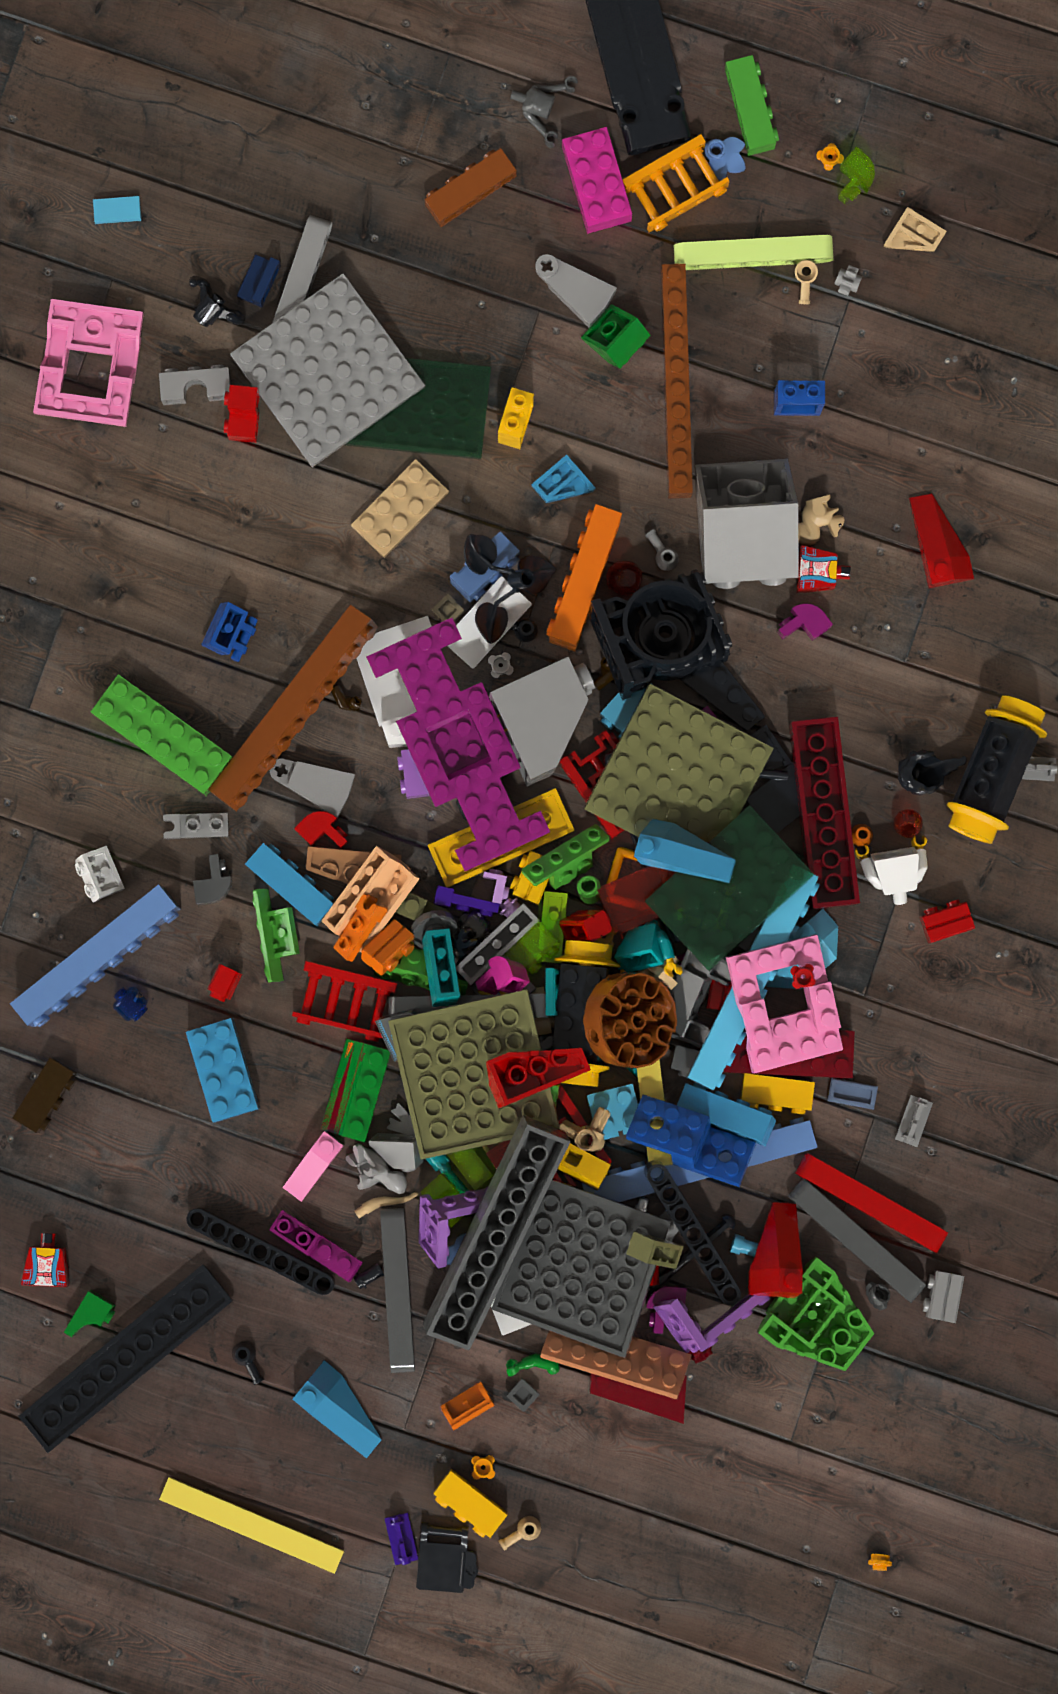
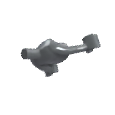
M574 76L567 77L563 84L533 85L526 94L515 90L512 91L510 99L523 103V115L544 136L545 145L549 148L555 147V144L547 139L549 137L558 138V135L554 131H548L533 115L548 119L555 96L547 93L566 90L568 93L575 92L573 87L567 85L570 82L578 83L577 78Z

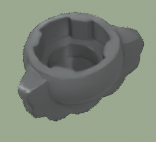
M868 1283L866 1295L869 1302L878 1310L886 1309L887 1303L890 1300L888 1288L883 1284Z

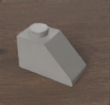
M377 1133L369 1140V1146L393 1169L412 1172L423 1163V1159H420L414 1134Z

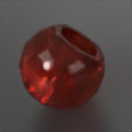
M905 809L898 812L894 818L893 825L898 835L904 838H912L922 831L923 820L919 812L913 809Z

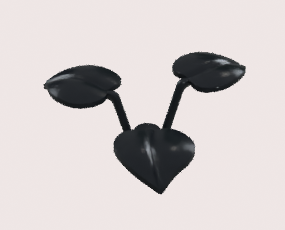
M469 534L464 544V558L468 568L478 575L485 574L488 568L508 573V584L513 588L510 592L496 600L494 605L486 602L478 607L475 614V623L483 638L492 644L504 633L508 624V613L505 608L498 607L501 602L514 593H519V590L522 588L530 594L542 592L557 569L548 561L532 555L520 559L517 565L518 570L493 566L492 563L497 558L495 543L487 536Z

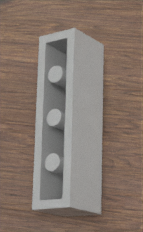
M523 903L456 966V971L472 986L490 968L488 960L495 956H504L540 920Z

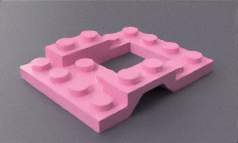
M51 299L47 322V343L45 355L40 366L34 414L127 427L133 384H135L140 352V336L144 313L141 311ZM70 350L112 356L106 399L62 393L64 374L67 371Z
M814 934L726 957L736 1005L745 1025L747 1034L746 1049L752 1073L770 1070L843 1050L839 1028H841L832 984L827 979L818 935ZM797 964L799 967L811 964L814 967L812 973L816 981L815 985L803 987L808 1009L768 1019L765 1001L761 998L756 975Z

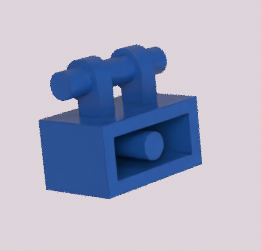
M230 602L220 603L201 645L220 655H228L233 649L234 652L231 659L239 662L242 654L245 655L248 649L246 646L250 637L255 634V626L258 619L250 616L247 623H245L244 621L249 612ZM240 630H241V631H242V634H241V636H240V639H239L238 642H236V639H237V637H238V635H239V632H240Z

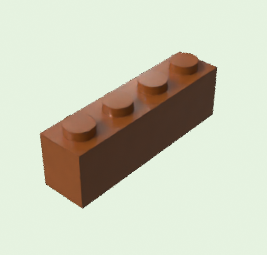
M501 148L497 151H489L484 155V159L478 164L474 162L464 169L465 172L458 177L457 175L452 176L445 182V186L439 190L435 188L426 195L425 206L440 227H443L517 177V170Z

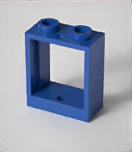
M778 380L774 391V415L820 416L825 405V381ZM799 385H804V389H800Z

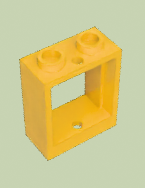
M511 387L498 429V443L521 449L534 407V394Z

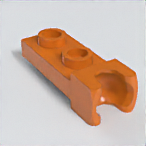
M363 894L355 906L357 910L333 947L348 961L353 962L376 923H380L388 911L387 907L376 904L378 899L372 895Z

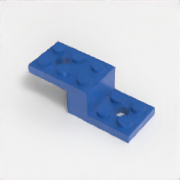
M644 1094L626 1134L627 1140L671 1154L672 1163L675 1166L737 1187L741 1185L756 1146L754 1141L712 1128L710 1116ZM658 1119L664 1124L660 1129H653L650 1126L651 1122ZM724 1152L730 1153L732 1156L728 1162H722L718 1157Z

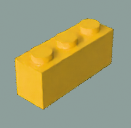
M744 1073L740 1099L748 1102L750 1108L758 1109L759 1104L768 1105V1110L782 1112V1107L792 1108L791 1113L805 1115L806 1110L812 1111L815 1082Z
M453 1469L447 1473L433 1493L437 1496L435 1498L437 1503L444 1508L449 1506L455 1510L454 1516L463 1523L469 1521L473 1524L474 1527L472 1529L483 1538L485 1535L491 1538L508 1515L507 1511Z

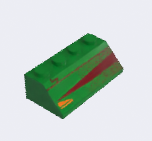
M346 1039L321 1130L362 1142L367 1141L391 1057L389 1050Z

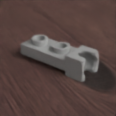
M228 813L163 815L165 822H172L175 825L172 831L164 833V839L228 837Z

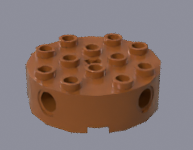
M637 972L611 974L595 986L587 999L583 1018L585 1036L593 1052L605 1063L628 1068L650 1066L663 1057L670 1047L668 1044L671 1040L672 1032L675 1033L677 1026L675 1002L668 988L661 981H657L650 975Z

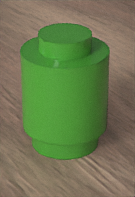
M588 875L578 881L577 890L580 899L584 903L594 904L601 899L602 889L596 877Z

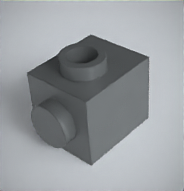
M676 1045L670 1069L679 1071V1076L687 1078L700 1051Z

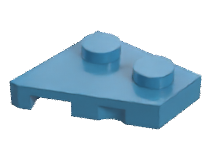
M565 455L531 484L533 489L546 503L596 490V487L568 455Z

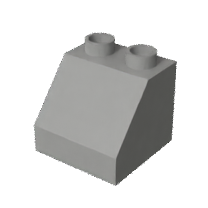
M788 459L695 465L700 555L706 584L713 583L718 588L730 589L738 586L740 581L759 580L762 584L776 586L783 584L787 578H799L798 500Z
M566 657L490 692L489 699L496 714L501 715L499 721L503 729L508 730L505 734L521 768L519 771L526 786H530L553 775L588 702L587 696L592 694V690L595 689L592 677L584 663L573 667L569 657Z

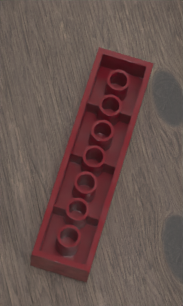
M838 717L793 721L789 724L805 868L806 871L819 877L816 883L820 884L814 897L809 896L810 910L860 904Z

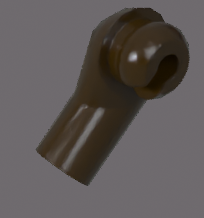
M605 657L600 661L601 675L593 681L598 691L614 680Z
M340 685L333 687L331 694L340 709L351 712L360 709L362 706L360 697L345 696Z

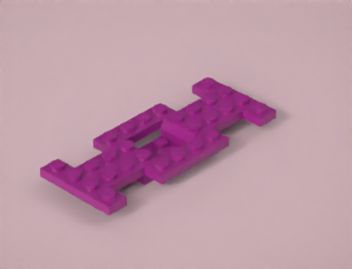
M450 618L366 656L376 678L395 669H398L417 712L397 720L396 723L434 806L437 807L452 799H458L476 839L455 849L464 871H467L548 834L550 830L541 811L521 820L516 815L500 777L520 769V764L483 683L480 682L461 692L441 651V648L462 639L453 618Z

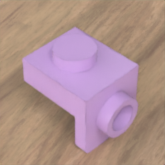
M489 869V873L484 872L483 878L496 880L492 902L502 905V901H506L509 895L510 887H506L507 876H503V871Z

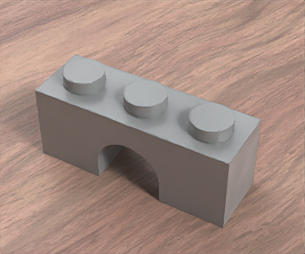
M212 365L211 369H201V367L195 366L187 368L188 371H178V369L170 368L165 369L164 373H159L160 394L163 405L186 404V392L192 385L196 384L206 387L209 402L224 400L225 391H229L231 385L229 367L224 365Z

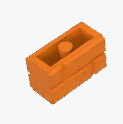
M393 919L362 949L361 959L380 975H383L387 970L391 972L396 968L399 963L398 960L403 955L407 957L413 951L415 936L397 920Z

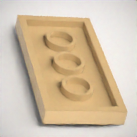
M415 459L351 524V527L385 558L438 505L449 491Z

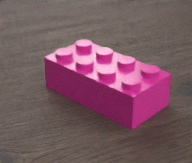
M607 127L562 139L563 153L587 234L631 222L632 211Z

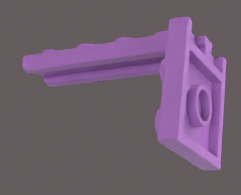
M488 1187L453 1196H445L433 1200L429 1194L420 1196L419 1244L437 1268L447 1266V1256H449L447 1238L450 1236L448 1219L476 1213Z
M746 1295L703 1331L699 1324L688 1315L686 1305L682 1301H678V1299L660 1301L653 1308L685 1353L689 1351L695 1353L698 1350L703 1352L718 1341L717 1337L723 1332L726 1334L736 1327V1321L740 1318L743 1320L749 1317L754 1312L752 1309L756 1305H763L771 1297Z

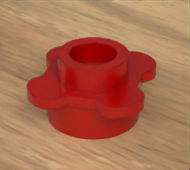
M806 964L803 967L793 966L790 970L794 980L792 986L795 989L814 986L816 982L812 973L814 967L811 964Z

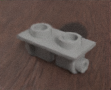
M1031 756L1022 779L1055 781V773L1058 770L1056 758Z
M910 1095L895 1139L918 1147L933 1103Z

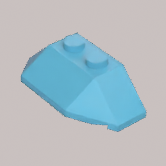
M822 909L797 930L793 939L788 938L787 941L814 934L818 935L824 965L827 968L837 959L838 925ZM793 966L778 969L773 981L768 980L766 987L795 989L792 986L794 981L793 975L790 973Z

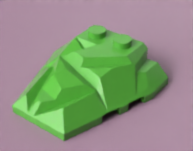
M816 1256L803 1267L802 1294L795 1298L776 1297L765 1312L767 1315L762 1320L757 1331L777 1348L786 1349L797 1355L815 1359L820 1363L843 1371L848 1369L874 1335L864 1316L851 1300L848 1291L844 1289L835 1271Z

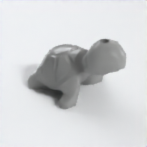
M359 1143L353 1146L354 1153L347 1155L346 1161L351 1166L357 1167L360 1173V1183L357 1185L359 1190L369 1188L381 1182L388 1190L398 1194L406 1191L407 1180L403 1172L390 1171L385 1160L375 1150L366 1148Z

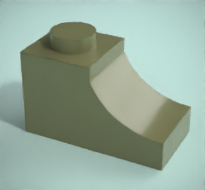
M409 893L399 906L397 914L415 921L422 914L430 911H450Z
M634 1231L626 1254L647 1264L676 1269L684 1246Z

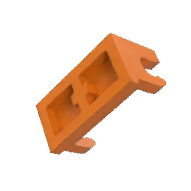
M480 1381L440 1407L454 1431L493 1407L494 1402Z

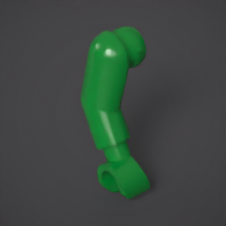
M538 1353L524 1357L519 1362L515 1359H510L506 1363L508 1376H513L524 1368L525 1370L532 1367L547 1369V1372L551 1375L557 1374L560 1369L559 1363L543 1359L541 1354Z

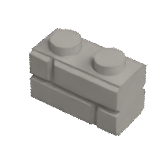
M934 1270L933 1275L929 1274L927 1288L931 1290L929 1298L925 1297L923 1303V1312H926L925 1317L956 1323L965 1276Z

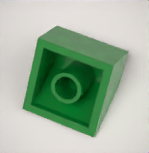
M611 304L585 332L581 339L604 360L621 369L651 335L637 317Z

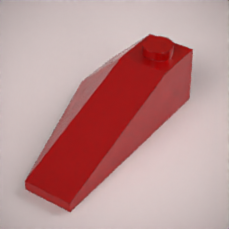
M933 494L909 498L928 589L973 580L974 575L970 557Z
M582 1048L508 1052L486 1061L489 1086L498 1108L591 1070Z

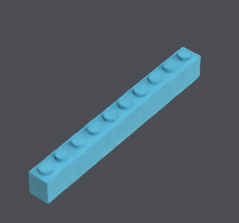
M796 865L790 867L749 951L787 942L788 938H794L799 928L795 924L799 916L804 918L809 908L806 902L810 895L814 897L820 884L816 883L819 878L818 876ZM778 970L756 975L762 999H764L768 991L764 989L767 981L772 982ZM731 987L687 1078L711 1090H714L715 1087L720 1088L726 1076L722 1072L726 1065L731 1066L736 1056L733 1050L736 1044H742L746 1036V1032L743 1031L745 1028L743 1017L736 1005L733 987Z

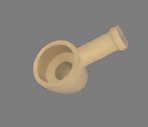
M810 260L799 262L795 268V276L801 282L799 304H810V283L818 275L816 264ZM804 267H809L811 269V273L809 275H804L802 273V269Z
M525 1516L519 1521L517 1531L498 1541L505 1551L509 1546L522 1538L534 1540L541 1532V1524L537 1518ZM528 1525L534 1527V1531L530 1534L525 1532V1527Z

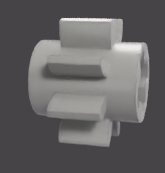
M849 265L847 270L840 269L835 281V285L840 286L839 293L847 296L850 291L856 293L862 276L857 275L858 268Z

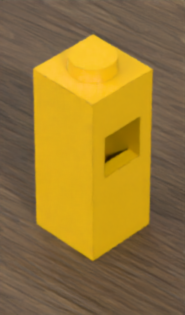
M570 1143L558 1170L598 1191L611 1165Z

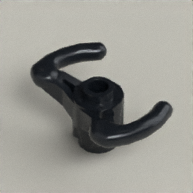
M200 276L190 277L189 285L191 287H196L197 285L200 287V304L195 308L193 315L200 324L208 327L213 325L217 318L226 319L236 325L244 324L245 316L239 310L226 307L224 305L225 300L217 293H212L211 285L206 279Z

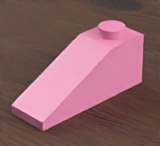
M324 1131L283 1188L302 1202L344 1147V1144L327 1131Z

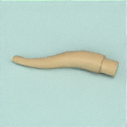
M418 1192L404 1197L383 1196L373 1198L361 1204L362 1206L354 1210L358 1218H361L379 1207L398 1205L410 1201L418 1196Z

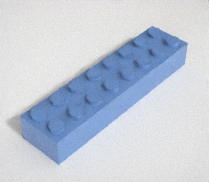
M158 884L18 996L10 1005L27 1026H43L50 1020L49 1015L52 1012L63 1010L69 1004L67 1000L72 996L77 998L87 990L85 987L90 982L96 983L106 975L104 971L107 968L118 966L124 960L123 955L127 952L133 953L142 946L141 941L146 937L152 938L161 931L159 927L163 923L167 922L169 924L179 916L177 912L181 908L165 888Z

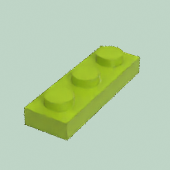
M544 891L538 962L561 964V962L554 961V958L562 956L564 935L559 923L560 920L566 917L568 893Z

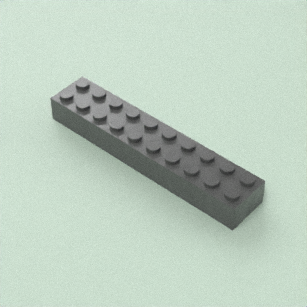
M522 1116L424 1319L423 1326L427 1335L470 1350L571 1142L566 1132L527 1116Z

